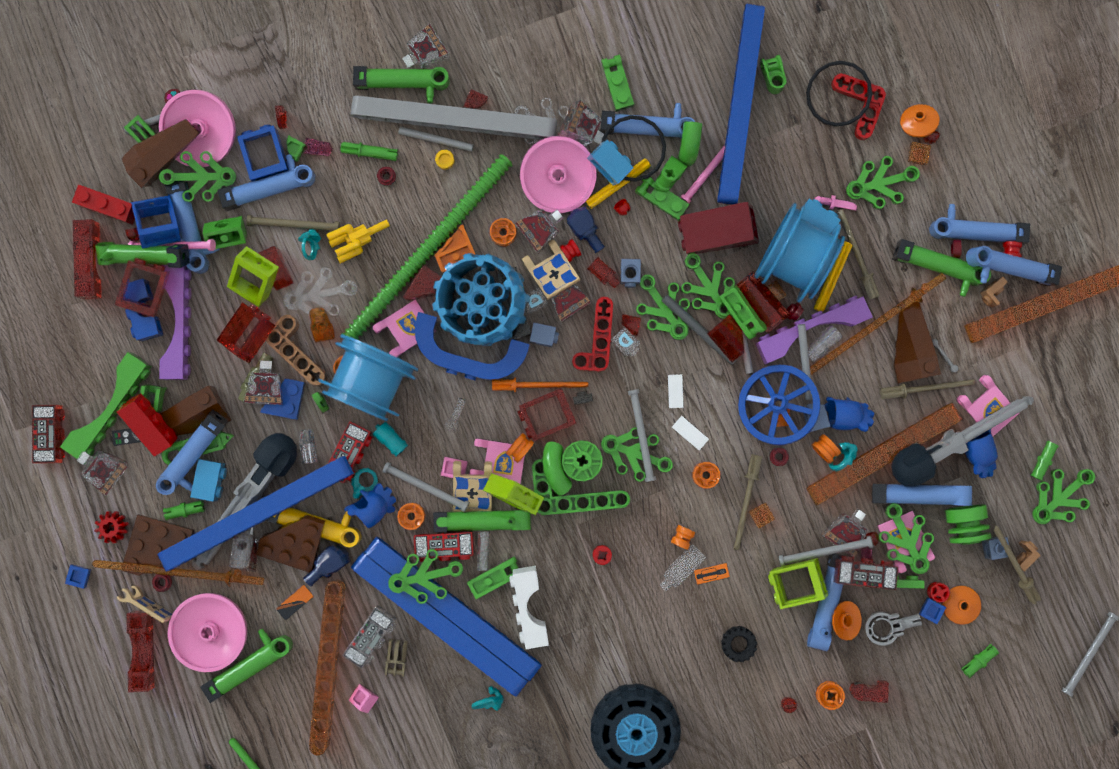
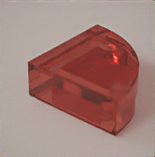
M471 89L463 107L477 109L487 102L488 96Z
M282 105L275 106L279 129H286V110Z
M622 314V325L629 330V333L638 336L641 318Z

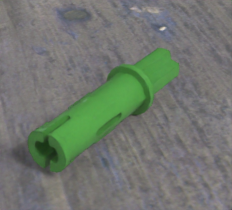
M361 142L360 144L341 143L340 150L342 153L358 155L360 158L361 156L397 161L398 149L363 145Z

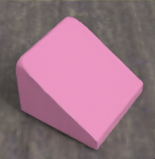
M444 457L441 476L453 478L454 461H461V474H465L467 461Z
M361 684L358 685L349 698V701L358 710L368 713L378 700L377 695Z

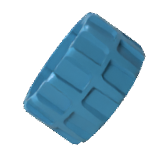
M467 253L464 254V259L456 263L449 262L444 267L446 269L445 273L439 281H435L433 286L437 290L436 301L432 304L433 311L438 312L442 320V329L450 332L459 341L474 345L492 346L495 342L512 338V331L518 324H524L526 320L524 316L526 303L530 302V296L524 290L523 276L515 271L508 262L490 254L475 255ZM482 267L481 271L474 275L473 281L462 278L470 270ZM498 267L507 278L504 281V285L495 283L494 277L489 274V271H494ZM483 276H487L488 281L482 286L480 280ZM468 283L470 290L464 293L463 286ZM501 287L503 291L502 295L500 297H496L495 291L497 288ZM454 289H456V292H457L459 295H461V297H460L459 299L455 300V302L453 303V308H452L453 292H454ZM511 291L512 301L509 313L507 315V310L505 306L502 305V302L507 300V298L509 297V292ZM480 295L485 297L482 305L478 304V297ZM466 302L467 310L462 313L460 306ZM498 306L500 313L494 317L492 311ZM478 314H481L482 316V322L480 324H476L475 317ZM460 316L468 317V322L473 326V330H467L466 332L456 319ZM489 319L501 323V325L489 333L481 332V328L488 325Z

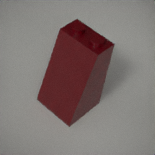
M748 201L681 215V221H678L680 233L683 232L684 240H681L682 249L687 254H700L760 244L754 208Z

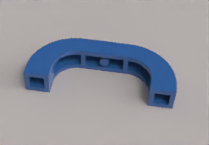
M418 312L415 322L417 345L428 360L438 366L447 368V373L457 375L458 372L465 374L464 378L476 380V377L489 380L500 379L517 370L527 355L530 344L511 339L505 357L493 364H486L447 353L437 346L434 339V330L438 318Z

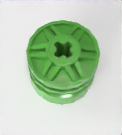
M589 441L572 443L565 449L562 455L564 471L576 481L593 479L602 468L603 458L601 452L596 445ZM584 455L588 463L583 464L581 467L579 462H577V458H581Z
M986 504L954 507L945 510L946 522L956 524V527L949 529L948 533H958L957 536L949 538L950 543L962 545L975 544L992 538L990 532H982V530L990 529V525L980 524V520L988 518Z

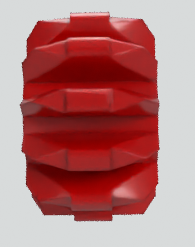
M107 511L105 515L99 516L101 521L95 522L99 528L94 531L100 532L98 539L104 538V543H109L110 541L113 544L117 543L118 539H124L122 533L129 532L124 528L129 523L123 522L125 516H119L118 511H114L113 514L111 511ZM110 524H113L112 526H114V530L110 531L112 528H109Z

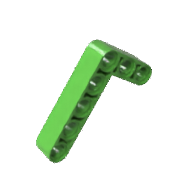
M542 459L536 460L532 465L534 492L544 497L543 501H547L550 504L548 511L544 512L538 509L537 512L541 515L624 508L630 503L629 494L623 490L552 496V488L548 484L545 474L538 473L535 469L536 464L542 462ZM544 481L548 484L546 492H540L537 489L539 482ZM618 494H625L626 502L624 504L616 502ZM601 495L607 497V503L604 506H599L596 502L597 498ZM581 497L588 499V505L585 508H580L577 504L578 499ZM561 499L569 501V507L565 510L558 507V502Z

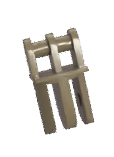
M389 639L387 660L385 661V675L393 674V676H396L397 674L402 675V677L405 676L408 641L404 640L402 658H399L401 640H396L394 657H392L393 639ZM389 663H394V668H389ZM397 664H403L402 669H397Z

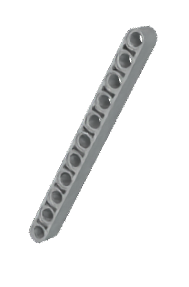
M353 96L350 113L351 117L358 119L538 140L555 136L557 120L548 117L365 96Z

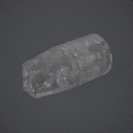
M305 429L299 431L300 464L318 463L313 430Z

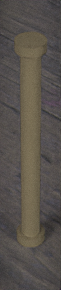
M247 215V226L265 225L331 231L340 228V222L338 221L326 223L261 218Z

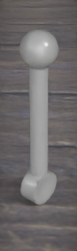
M933 339L932 342L934 347H936V349L948 363V365L950 366V371L957 372L958 366L953 365V363L950 361V359L938 345V340Z

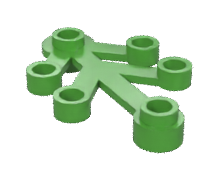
M184 151L180 155V160L183 163H187L196 173H173L170 169H164L159 174V180L164 185H170L174 181H197L189 190L183 192L182 198L186 202L192 201L194 195L208 181L216 182L209 190H205L202 193V199L206 202L212 201L215 193L222 186H230L236 180L234 170L229 167L222 168L208 151L200 154V160L203 163H207L216 173H208L192 158L190 152ZM183 154L190 156L189 161L183 159ZM203 154L209 155L208 161L203 160ZM165 173H169L171 175L170 180L167 181L164 179ZM224 173L230 175L229 180L223 178ZM206 192L211 194L209 200L204 197ZM185 193H191L192 198L190 200H187L185 198Z
M885 156L881 159L880 167L872 182L865 183L868 174L875 168L872 161H867L863 164L862 172L858 179L847 185L846 192L851 199L863 198L872 203L875 209L879 210L886 204L884 198H877L867 191L874 189L890 198L893 204H900L904 199L903 194L895 192L886 186L901 181L914 182L919 178L920 172L917 167L909 166L903 173L883 178L887 169L893 164V159L890 156ZM884 159L889 160V165L884 164ZM866 164L871 166V170L866 169ZM911 172L913 174V178H909L907 176V173ZM853 187L858 188L859 192L854 193ZM898 195L900 197V201H896L894 199V196ZM880 200L882 206H877L876 201Z
M695 253L689 254L685 258V265L687 268L693 269L704 287L685 282L681 286V291L684 294L695 293L709 296L715 302H703L702 299L695 298L691 303L693 309L715 311V314L721 319L729 318L732 314L728 309L726 313H722L720 310L721 306H725L718 294L721 273L725 268L724 264L720 261L714 263L712 267L714 274L711 283L700 267V257ZM689 259H694L696 264L690 265ZM716 264H720L722 266V270H716ZM727 277L723 281L724 293L735 286L733 278ZM731 280L732 286H727L726 281ZM684 285H689L690 291H685L683 289ZM694 301H700L701 306L695 307Z
M644 275L640 279V287L643 290H648L659 308L649 307L641 303L636 307L637 314H649L666 318L670 324L658 323L655 319H651L647 322V329L650 331L670 332L674 339H684L689 332L687 324L679 317L676 319L673 312L661 301L662 297L654 287V277ZM649 280L651 285L645 286L644 281ZM673 282L668 286V295L675 300L676 294L679 291V285ZM675 285L677 291L672 292L670 286ZM682 298L678 302V304L681 306V302L686 301L688 305L686 308L683 309L687 311V309L690 306V301L686 298ZM644 306L645 312H639L638 308ZM650 322H655L656 327L654 329L649 327ZM677 327L682 328L681 334L676 333L675 329Z
M637 427L632 428L630 432L619 437L615 435L605 436L602 439L601 447L604 452L612 455L617 466V473L624 475L628 471L627 465L623 464L619 452L626 454L631 464L635 480L643 481L646 478V474L641 470L637 459L643 460L642 453L639 451L641 450L640 442L630 447L622 445V443L632 438H639L632 435V431L637 430ZM655 434L649 435L647 438L648 446L657 445L659 437ZM652 436L656 437L657 442L655 444H652L650 442V438ZM608 441L614 442L613 448L607 446ZM650 455L651 464L656 465L661 472H669L672 469L673 463L670 458L662 457L659 459ZM663 461L668 463L667 468L661 467ZM621 465L625 466V472L620 473L618 470ZM638 472L643 473V478L640 480L636 477Z
M1054 469L1051 472V478L1054 481L1053 499L1050 503L1047 504V492L1050 490L1049 483L1039 482L1036 486L1039 492V505L1034 508L1032 516L1035 522L1039 524H1047L1051 519L1064 520L1065 522H1073L1076 515L1073 511L1053 512L1058 506L1077 507L1081 510H1086L1090 506V502L1086 498H1079L1078 500L1067 498L1083 484H1092L1095 480L1094 472L1089 469L1080 470L1077 474V479L1062 491L1064 472L1061 469ZM1057 471L1060 473L1059 478L1055 477ZM1084 473L1087 475L1086 480L1082 479ZM1042 484H1045L1046 489L1044 491L1041 490ZM1084 500L1085 506L1081 507L1080 503ZM1040 511L1044 512L1043 518L1039 516ZM1068 513L1071 514V519H1070V520H1068V519L1066 518V515H1067Z
M896 503L888 505L885 509L886 516L893 519L902 539L883 531L878 534V540L881 543L888 542L907 549L911 557L900 554L896 549H890L887 551V558L891 561L898 560L909 564L911 570L916 574L927 572L930 566L927 554L931 543L934 542L933 534L924 533L921 536L923 544L919 553L915 547L921 528L925 524V518L922 515H917L913 518L912 522L914 525L909 535L900 517L902 515L901 506ZM891 508L896 510L895 515L890 514ZM918 517L922 519L920 525L916 523ZM883 533L887 535L886 541L881 539ZM926 535L931 537L930 542L925 541ZM891 551H894L896 553V557L894 559L890 557ZM917 561L922 562L921 568L916 566Z
M429 549L416 574L407 577L412 566L417 565L419 562L418 556L412 553L408 555L407 562L401 572L390 577L388 585L391 591L395 593L404 591L416 598L418 603L424 604L428 600L427 594L423 591H417L409 584L418 583L433 592L438 599H443L447 595L446 589L438 587L429 580L446 575L458 577L463 572V566L459 561H451L448 567L426 572L432 561L438 557L435 549ZM429 552H435L436 556L434 558H429ZM411 556H415L417 558L415 563H411L409 561V558ZM458 566L459 571L456 573L452 572V567ZM396 580L402 582L400 587L395 586L394 582ZM442 589L445 593L443 596H438L437 591ZM420 594L425 595L426 598L424 601H420L418 599V596Z

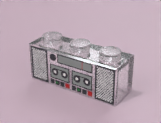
M377 605L342 656L360 669L365 665L369 666L374 659L372 654L375 649L380 650L386 640L383 638L386 633L391 634L397 624L394 622L397 618Z

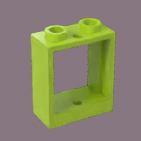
M246 246L235 257L227 287L257 307H260L270 296L279 267ZM243 268L263 280L260 288L240 276Z
M491 473L483 489L486 493L506 504L533 515L537 514L544 497L516 481Z
M818 558L773 568L769 572V582L771 586H774L775 590L774 599L776 604H779L780 609L824 600L829 596ZM808 567L815 594L788 600L780 573Z

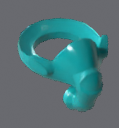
M309 229V231L304 232L298 237V241L302 242L303 256L307 260H314L317 256V251L320 249L318 242L321 240V237L314 229ZM307 241L311 246V254L309 256L305 250Z
M849 442L839 444L842 448L840 451L841 454H844V459L837 465H833V462L829 464L831 470L840 471L847 465L852 464L853 460L857 457L858 451L855 444Z
M362 468L355 473L351 480L354 499L362 496L360 490L368 492L377 485L378 477L373 470ZM364 472L370 473L373 477V484L369 487H363L359 483V476Z
M490 686L488 688L490 695L495 694V697L478 700L471 707L473 710L489 709L492 707L498 711L504 701V696L501 695L497 688Z

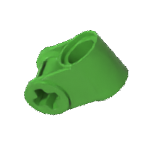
M776 55L775 58L767 60L760 59V67L768 91L772 94L781 93L786 84L781 56ZM777 80L781 85L775 86L772 81Z
M671 156L655 181L656 187L664 192L669 191L688 166L674 156Z

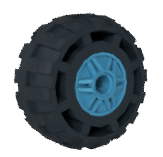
M637 683L618 686V688L609 691L597 704L591 719L590 731L594 750L598 758L609 769H662L673 760L676 751H678L681 736L678 714L669 699L653 687ZM634 729L640 730L637 734L631 733Z

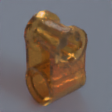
M313 308L310 310L309 317L312 322L310 329L315 343L335 339L334 329L326 310L323 308Z

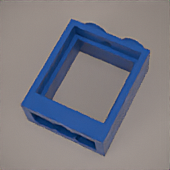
M264 125L260 127V130L244 131L241 133L242 135L237 136L247 172L252 182L289 171L279 133L274 125ZM272 135L280 163L254 171L246 142Z
M170 195L131 202L142 249L181 241ZM169 213L171 224L142 229L140 218Z

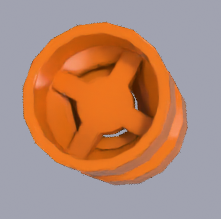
M678 525L676 528L677 533L672 537L671 543L688 550L690 547L689 542L691 538H694L696 532Z

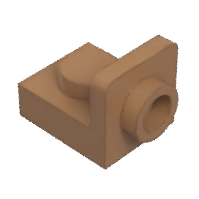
M1004 277L997 278L980 292L982 300L987 306L995 307L1000 304L995 296L1000 294L1004 290L1003 286L1008 283Z
M1021 540L1019 545L1026 552L1020 553L1016 559L1023 572H1025L1041 555L1037 552L1038 548L1031 541Z

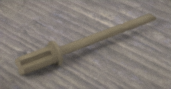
M842 208L838 210V213L863 274V277L859 278V280H862L869 300L875 299L880 294L873 278L874 273L868 274Z
M975 379L906 388V385L902 383L900 386L881 388L879 394L881 399L898 397L906 399L907 393L975 385Z
M751 454L748 472L744 476L749 478L734 550H739L754 480L760 479L758 475L762 456Z
M996 525L994 532L1021 579L1018 583L1019 587L1024 590L1029 601L1032 604H1036L1037 601H1041V597L1034 586V580L1031 577L1025 576L1001 530Z

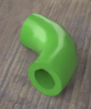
M698 122L683 123L678 160L688 167L696 162L699 153L702 124Z
M547 442L542 457L543 471L548 484L557 495H564L572 487V481L566 476L562 467L564 448L557 442Z

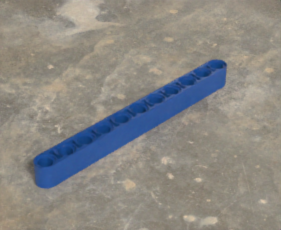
M746 3L744 8L717 203L728 205L738 203L765 6Z
M346 456L340 457L163 550L157 555L165 571H170L351 476L354 472Z
M377 536L364 551L367 556L392 575L400 573L407 562L403 555ZM412 566L407 577L415 575L419 568ZM430 579V580H429L430 582L434 583V584L437 585L438 587H442V586H441L439 583H437L435 580H433V579ZM409 584L417 591L425 592L428 596L427 602L528 681H531L542 667L539 661L448 590H446L447 595L445 598L438 599L433 592L420 584ZM442 589L437 591L438 596H443L445 593ZM424 594L419 595L422 599L425 600L426 597Z
M363 551L352 564V570L509 693L517 697L528 683L527 679L428 602L420 604L416 601V598L404 591L401 593L391 591L388 581L392 574ZM396 580L394 584L396 587H400L402 582ZM418 596V599L420 601H424V599Z

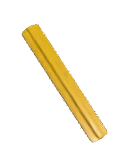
M644 158L638 162L626 177L636 178L650 168L649 161ZM622 180L614 186L609 183L589 197L586 204L590 209L594 208L630 181Z
M844 241L841 251L822 287L814 309L818 312H824L852 248V244Z

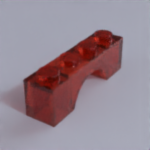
M92 219L73 220L75 297L80 299L102 298L101 279L97 272L95 260V244L100 242L99 223Z
M143 610L131 611L126 613L127 634L130 636L132 644V660L128 671V692H148L154 688L153 617Z

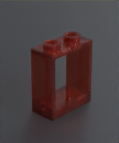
M135 257L134 260H128L115 305L155 317L157 316L170 272L165 270V266L159 264L151 266L146 264V260ZM134 267L160 275L151 306L125 298Z
M242 302L217 338V341L235 356L250 363L276 325L269 321L271 317L262 312L261 309L252 303L248 306ZM255 316L259 321L240 347L236 342Z
M562 388L520 405V410L517 411L521 422L525 421L528 428H525L528 438H533L534 442L577 424ZM556 396L567 422L536 435L526 409Z

